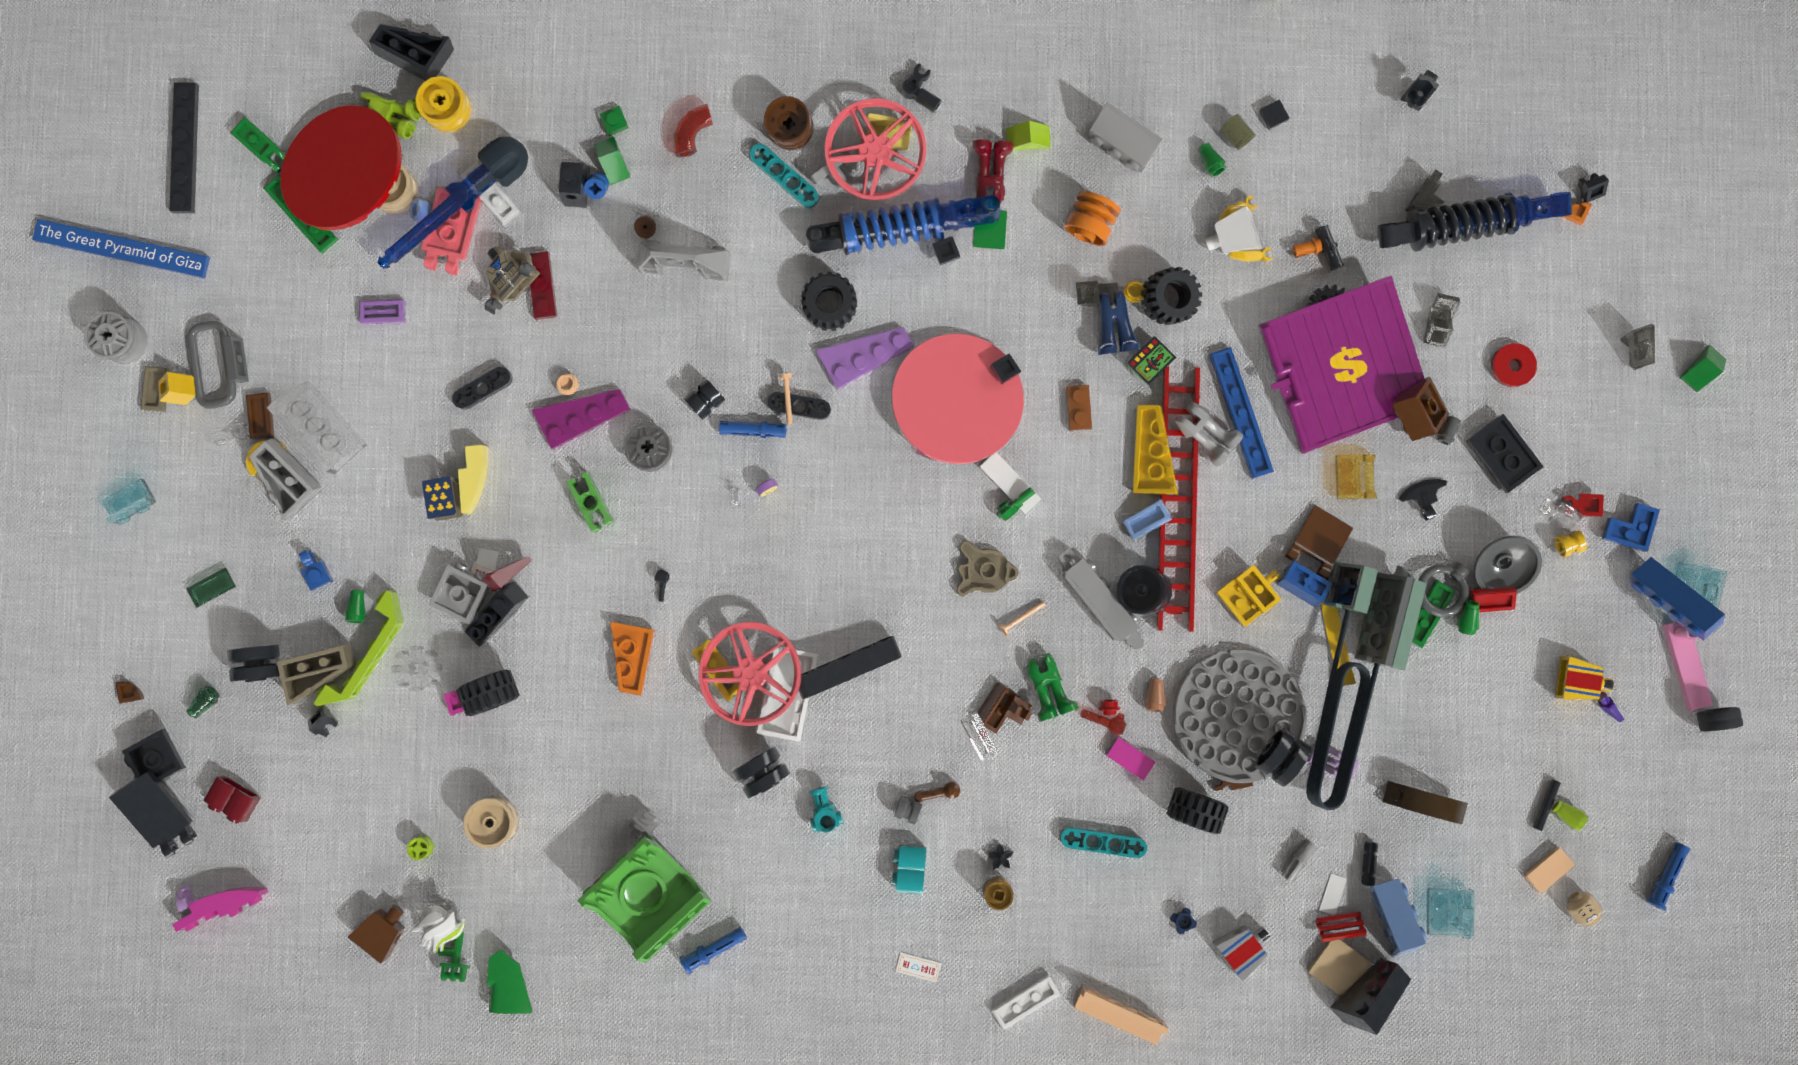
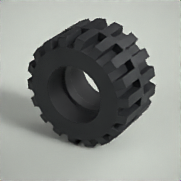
M1170 267L1158 271L1147 278L1149 281L1143 285L1146 289L1141 291V296H1144L1141 304H1145L1144 312L1151 314L1149 316L1151 320L1157 319L1156 323L1158 324L1165 323V325H1171L1192 318V315L1197 313L1198 309L1196 307L1201 306L1202 303L1199 300L1202 297V292H1199L1198 289L1201 287L1200 283L1195 282L1197 277L1195 275L1190 276L1191 271L1187 269L1182 271V267ZM1167 284L1173 286L1178 293L1179 300L1175 308L1169 306L1164 298V290Z
M827 272L825 275L819 273L818 277L814 278L813 276L810 278V283L805 284L804 292L802 291L801 295L802 308L807 320L810 323L812 322L816 328L821 327L824 331H827V329L836 331V328L840 327L842 329L847 322L850 323L852 321V316H855L857 298L853 285L849 283L846 277H841L839 273H836V275L832 274V272ZM825 291L839 293L842 297L841 307L831 313L819 310L816 300L821 293Z
M500 670L470 681L456 690L466 716H475L514 701L520 696L511 670Z
M1178 787L1174 789L1166 814L1170 818L1212 834H1220L1229 807L1225 803Z

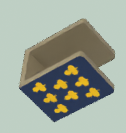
M448 476L422 481L428 519L441 521L464 516L461 513L459 481L457 478Z

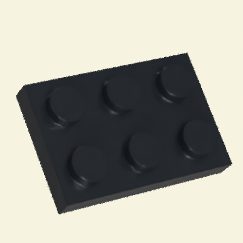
M1504 414L1499 415L1466 440L1505 493L1511 492L1544 467Z

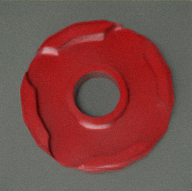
M1511 343L1501 347L1494 353L1491 360L1492 373L1500 384L1507 387H1519L1527 384L1534 378L1537 371V360L1534 353L1527 346L1520 343ZM1510 360L1518 362L1519 368L1517 371L1510 369Z

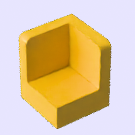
M166 372L158 381L159 400L161 402L187 405L195 396L194 377Z

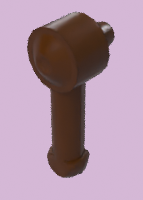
M950 781L943 788L924 792L918 791L915 793L914 799L919 803L943 796L955 799L960 794V786L957 782Z

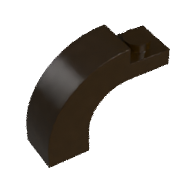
M1391 781L1387 783L1383 803L1461 825L1463 824L1468 803Z

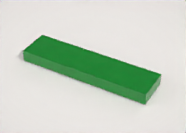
M281 174L277 175L263 189L317 250L323 254L339 239L331 230H320L305 224L289 210L282 195Z

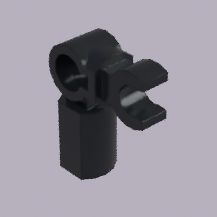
M918 63L914 68V75H911L909 79L904 81L902 94L906 99L915 98L917 103L935 113L942 99L924 88L920 89L923 85L922 82L929 79L931 70L928 69L925 74H920L921 64Z

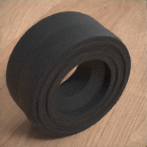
M1739 707L1716 708L1697 712L1699 729L1703 732L1728 730L1743 726Z

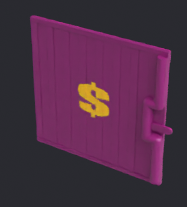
M1392 275L1258 325L1277 382L1271 384V389L1276 390L1280 388L1301 454L1399 418L1393 410V402L1400 393L1425 379Z

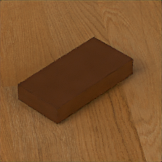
M271 394L246 395L250 439L274 437Z

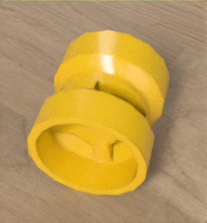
M1580 530L1571 532L1569 536L1560 535L1555 538L1556 549L1563 558L1571 556L1573 552L1580 553L1587 549L1586 539Z

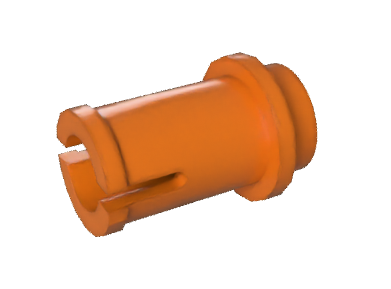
M1311 238V241L1292 245L1295 258L1313 253L1318 255L1322 251L1320 239Z

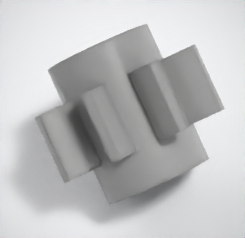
M645 811L644 814L638 812L629 824L633 828L631 834L638 839H641L642 836L647 837L651 835L657 826L653 822L656 816L648 811Z

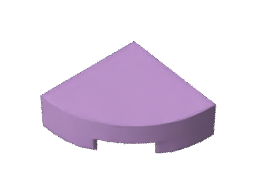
M189 885L182 886L177 891L176 904L178 912L189 908L188 905L195 902Z

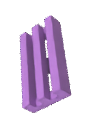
M403 299L359 301V322L361 324L405 323V301ZM398 306V309L365 310V307ZM390 314H398V316H399V317L365 318V315H390Z

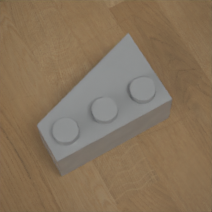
M275 439L264 441L249 456L262 482L268 488L269 496L275 502L282 520L292 517L322 488Z

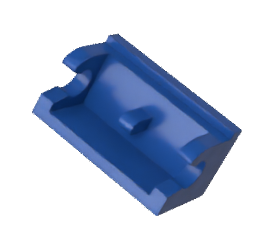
M1296 561L1287 566L1284 570L1285 574L1278 580L1277 585L1313 607L1323 603L1332 583Z

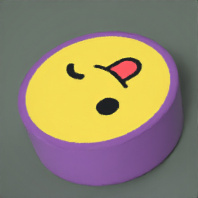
M769 479L757 486L756 492L759 497H764L775 491L779 486L775 479Z

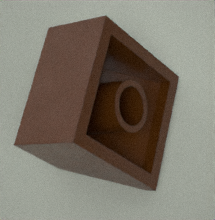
M1430 376L1400 393L1392 404L1395 414L1399 416L1403 424L1405 433L1409 435L1412 441L1435 435L1450 414Z

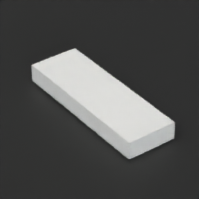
M475 162L460 176L503 225H506L520 211L494 180L478 192L469 181L483 169L478 162Z
M997 452L980 466V469L1011 501L1017 499L1022 492L1029 488L1025 481ZM1035 493L1022 503L1023 506L1019 509L1026 514L1041 498Z
M1047 974L991 1010L1002 1029L1005 1030L1061 994L1050 975Z

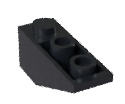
M514 581L507 584L496 592L464 632L479 647L482 646L517 612L529 596Z

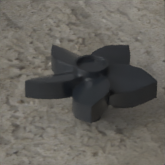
M1000 843L997 846L996 852L991 851L987 853L994 860L992 863L993 870L1001 865L1010 869V863L1007 859L1014 852H1004V848Z

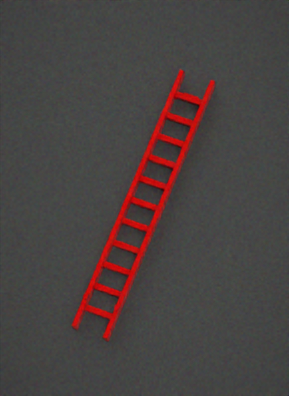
M1168 366L1163 371L1162 413L1167 439L1168 436L1186 437L1181 430H1168V414L1191 415L1186 409L1168 408L1169 393H1193V402L1199 405L1200 367L1194 368L1193 387L1169 386ZM1193 416V424H1195L1197 419ZM1192 437V453L1170 452L1171 458L1192 459L1191 475L1174 474L1176 481H1191V496H1166V494H1160V499L1163 500L1165 506L1166 502H1191L1190 518H1172V520L1167 522L1168 524H1190V540H1165V524L1159 526L1158 569L1163 573L1164 567L1189 568V585L1171 584L1172 590H1188V607L1167 606L1163 610L1167 614L1188 612L1187 632H1194L1198 441ZM1165 545L1190 546L1189 562H1164ZM1163 611L1157 613V631H1163Z

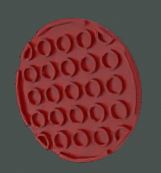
M363 106L337 107L314 118L292 141L282 164L281 190L289 210L305 224L320 230H341L352 227L367 219V215L374 209H379L387 200L393 183L398 180L402 164V149L397 132L381 114Z

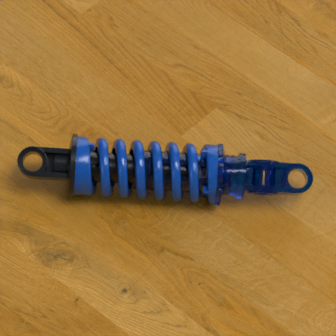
M987 195L977 198H966L960 201L949 200L948 203L940 204L938 197H934V199L923 201L924 207L918 201L913 203L912 209L907 203L903 204L901 211H899L897 206L893 205L890 207L889 213H887L886 209L882 207L878 210V218L872 209L867 211L866 220L863 213L858 211L855 214V222H853V213H839L837 222L812 225L807 229L808 248L813 253L843 249L846 256L855 252V250L861 252L862 241H865L868 250H873L874 239L877 240L880 248H884L885 241L888 240L891 246H896L897 239L899 238L903 244H907L909 241L908 237L911 236L914 242H919L920 235L923 234L926 240L931 239V233L933 239H944L945 231L947 230L958 231L960 228H971L977 225L997 222L1000 218V200L994 195Z

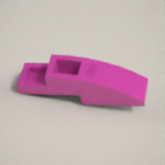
M240 887L209 895L189 904L188 907L192 913L172 925L176 932L183 929L188 932L199 926L198 921L203 918L208 921L217 915L221 918L228 914L231 918L241 913L244 905L249 904L251 907L262 901L261 896L268 893V890L262 887Z

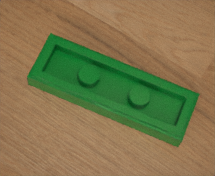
M1435 580L1426 596L1434 606L1447 608L1456 591ZM1421 606L1412 643L1419 648H1423L1441 617L1428 613Z

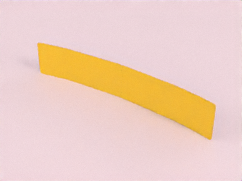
M1323 601L1321 603L1322 613L1334 660L1342 625L1338 609L1324 605ZM1345 640L1343 642L1338 668L1342 664L1350 662ZM1352 668L1347 672L1343 686L1356 684Z

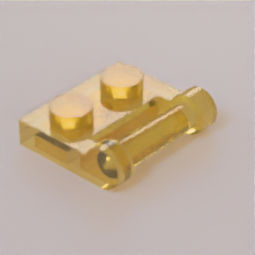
M1375 454L1335 456L1337 500L1377 499V492H1375L1374 488ZM1360 462H1365L1366 492H1361Z

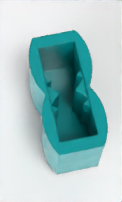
M900 845L899 850H895L894 863L898 864L897 873L893 872L892 886H896V892L923 894L926 847Z

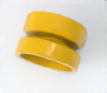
M444 76L431 77L423 82L417 91V109L421 116L436 130L446 133L455 132L464 127L470 119L472 111L471 101L458 83L451 78Z

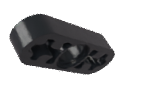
M496 367L455 391L452 396L453 404L462 410L472 408L508 387L513 380L512 373L504 367ZM500 372H501L502 374H506V376L504 377V379H505L504 382H501L500 380H498V381H496V382H494V383L492 384V383L488 380L489 378H491V380H493V381L496 380V379H498V378H499V375H498V374H499ZM482 382L488 385V391L485 394L477 392V386ZM470 389L472 390L473 394L477 397L475 399L473 396H470L466 399V404H463L461 402L459 403V401L461 400L460 396L462 394L464 396H469L470 394H472L469 391Z
M782 392L772 393L768 398L769 408L775 413L786 414L785 405H779V408H775V404L772 403V400H776L777 397H780L781 401L785 402V394ZM790 394V398H792V416L815 420H826L830 416L831 407L827 401ZM797 400H802L805 402L806 408L802 412H796L793 409V404ZM809 402H813L812 407L816 408L823 404L827 412H823L822 416H819L818 411L811 410L812 414H807L810 409Z

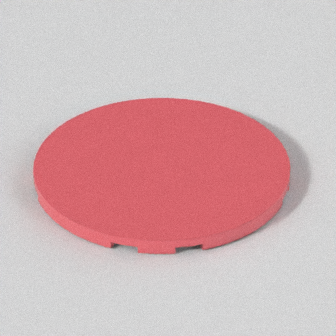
M966 334L937 336L923 342L912 350L900 365L892 388L894 418L906 440L927 457L949 464L978 462L995 454L1004 447L1020 423L1024 406L1023 387L1019 375L1001 384L990 367L992 363L1004 357L1005 354L988 341Z

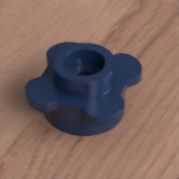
M1183 908L1181 912L1173 913L1170 917V920L1175 923L1176 931L1179 934H1184L1185 931L1194 929L1197 925L1196 920L1191 916L1189 908Z

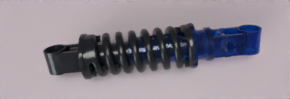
M1509 192L1499 195L1497 198L1488 197L1485 200L1477 199L1474 202L1465 201L1462 204L1443 205L1439 209L1432 207L1427 211L1424 209L1409 210L1406 221L1377 226L1379 248H1390L1409 243L1412 250L1418 252L1426 245L1429 248L1435 247L1437 242L1439 245L1444 246L1447 244L1448 239L1452 244L1458 243L1460 238L1464 242L1469 241L1471 236L1475 240L1480 239L1482 235L1489 238L1493 236L1494 232L1499 236L1503 234L1512 235L1519 230V226H1530L1534 220L1572 215L1571 192L1553 193L1548 196L1531 199L1527 195L1516 198Z

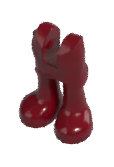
M983 139L974 140L972 147L979 158V174H977L976 178L977 203L985 204L986 186H993L994 204L1000 205L1005 196V160L1013 152L1014 143L1009 141H996L994 143L993 175L989 176L992 142Z

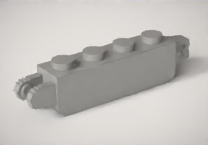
M1069 548L1064 550L1058 558L1066 570L1063 575L1065 582L1113 641L1125 640L1134 650L1142 648L1144 641L1136 631L1140 628L1136 624L1139 621L1132 612H1127L1119 602L1117 594L1113 595L1108 589L1111 587L1108 581L1103 576L1099 578L1094 572L1097 568L1089 559L1086 561L1084 558L1080 559Z

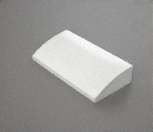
M780 646L771 653L769 661L786 647ZM796 650L801 664V674L816 667L818 654ZM788 651L767 674L790 693L794 682V665ZM766 681L764 687L786 701L788 697ZM798 691L791 706L781 716L768 723L756 725L754 732L756 734L800 742L809 698L802 699ZM762 693L757 718L773 713L783 703Z

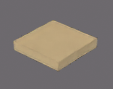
M1333 940L1326 943L1307 971L1338 995L1342 996L1365 973L1371 962L1341 940Z

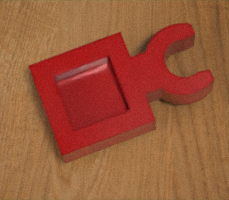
M1580 493L1578 500L1572 496L1562 497V500H1568L1571 503L1570 508H1562L1561 511L1564 513L1578 510V516L1603 517L1604 495Z

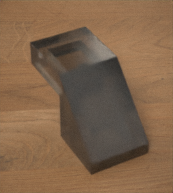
M1098 281L1075 283L1077 305L1098 308L1100 293L1108 292L1110 306H1115L1114 291H1118V282L1098 284Z
M1442 293L1437 294L1429 312L1423 339L1424 343L1443 348L1446 347L1453 332L1452 319L1460 304L1459 297Z

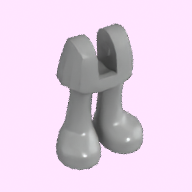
M1190 402L1186 410L1197 419V422L1193 424L1181 415L1175 422L1187 438L1193 437L1199 441L1209 452L1212 464L1219 466L1227 459L1229 451L1214 442L1201 429L1205 427L1228 449L1236 447L1242 440L1243 434L1236 429L1229 431L1223 429L1209 417L1210 412L1208 409Z

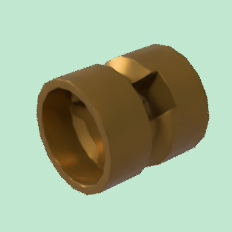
M998 876L986 881L983 887V894L987 905L994 910L1002 911L1007 909L1014 899L1010 883L1005 878Z

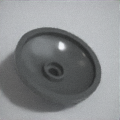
M1505 536L1489 543L1479 553L1474 564L1476 582L1482 589L1515 587L1518 594L1527 589L1537 579L1542 567V556L1537 546L1525 537Z

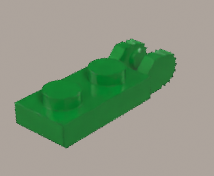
M244 117L230 133L263 163H267L273 170L279 173L281 171L280 166L269 158L276 153L284 161L285 154L278 149L279 147Z

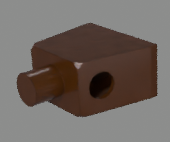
M393 905L388 912L379 909L372 913L347 938L381 964L388 960L405 929L398 922L404 911L397 905Z

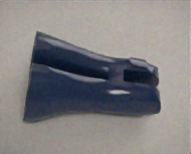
M1114 291L1115 308H1110L1111 303L1108 292L1100 293L1098 355L1117 353L1113 327L1114 319H1116L1119 352L1139 350L1138 340L1133 333L1129 321L1123 291Z

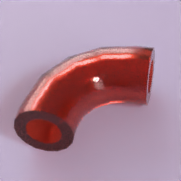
M703 104L689 110L679 120L674 133L676 157H688L697 152L695 145L697 133L701 129L713 125L708 104Z

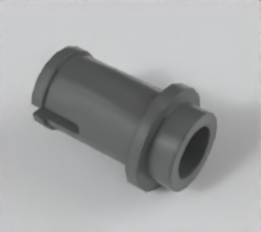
M1454 416L1446 418L1447 420L1441 433L1437 434V441L1444 445H1450L1451 442L1455 441L1453 437L1461 420Z

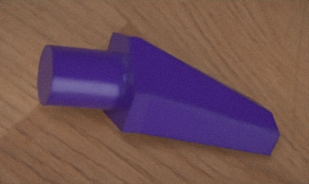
M1601 692L1598 701L1600 708L1618 722L1624 721L1625 719L1611 697H1608L1605 692Z

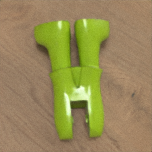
M360 93L359 98L369 103L368 108L378 112L389 121L400 138L405 140L411 138L416 129L412 121L418 122L421 116L416 106V99H409L405 104H400L396 100L385 99L374 93ZM395 114H398V115H401V116H403V117H406L407 119H402V120H401V119L395 118L394 116H395Z

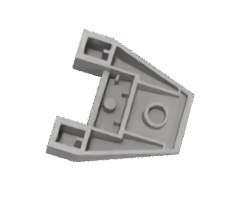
M647 240V243H640L638 269L641 273L663 275L664 266L700 269L706 279L728 281L731 255L728 250H725V247L713 246L712 249L665 245L660 244V241Z

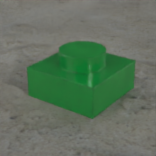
M620 106L600 113L609 136L629 128Z

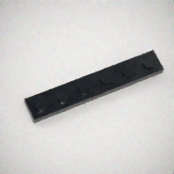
M174 82L169 211L172 213L195 214L199 85L197 83Z

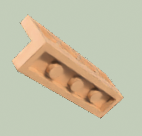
M1082 986L1074 1004L1075 1009L1155 1045L1158 1044L1162 1033L1166 1035L1169 1029L1165 1022Z

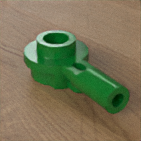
M1029 487L1014 501L1003 502L998 506L996 515L1004 521L1008 520L1023 506L1022 503L1035 494L1034 490Z

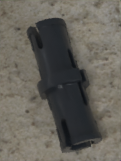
M1328 224L1315 229L1322 244L1321 252L1325 253L1330 270L1332 271L1344 266L1337 249L1338 243L1334 242Z

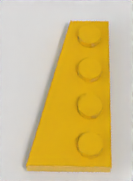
M1137 405L1133 493L1178 494L1160 405Z

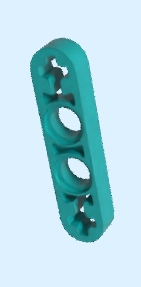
M755 144L752 146L750 158L759 169L805 208H813L817 205L819 196L813 186L765 145ZM756 151H764V157L768 160L767 164L761 157L756 159ZM777 163L782 166V171L779 174L770 172V167L773 164ZM789 178H796L799 181L796 188L787 187L786 182ZM803 185L805 186V187L803 188V191H804L806 194L809 195V194L813 193V195H812V197H813V199H814L813 201H811V200L804 201V200H805L804 194H802L801 192H799V191L801 190V188H802Z
M1075 827L1064 828L1060 834L1062 844L1070 849L1131 858H1141L1147 852L1146 842L1136 836ZM1069 832H1073L1075 837H1081L1080 833H1084L1082 837L1083 845L1079 846L1080 841L1072 840L1071 844H1069L1068 840L1064 837L1069 835ZM1096 835L1099 842L1095 847L1087 845L1086 839L1088 836ZM1112 838L1120 840L1121 845L1119 849L1111 850L1108 843ZM1128 839V845H1135L1136 842H1139L1142 850H1138L1135 853L1132 848H1126L1127 852H1123L1125 848L1124 840Z

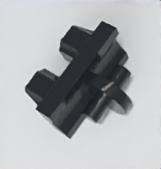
M1426 70L1424 74L1420 73L1400 100L1407 102L1408 107L1419 111L1437 90L1439 84L1435 81L1438 76L1430 70Z

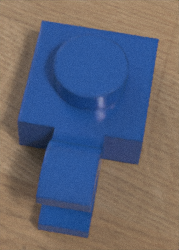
M311 550L299 553L301 561L307 567L301 570L310 591L333 581L324 561L317 563Z

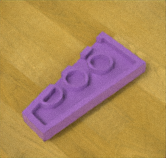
M904 327L819 349L816 352L838 390L914 348V345Z

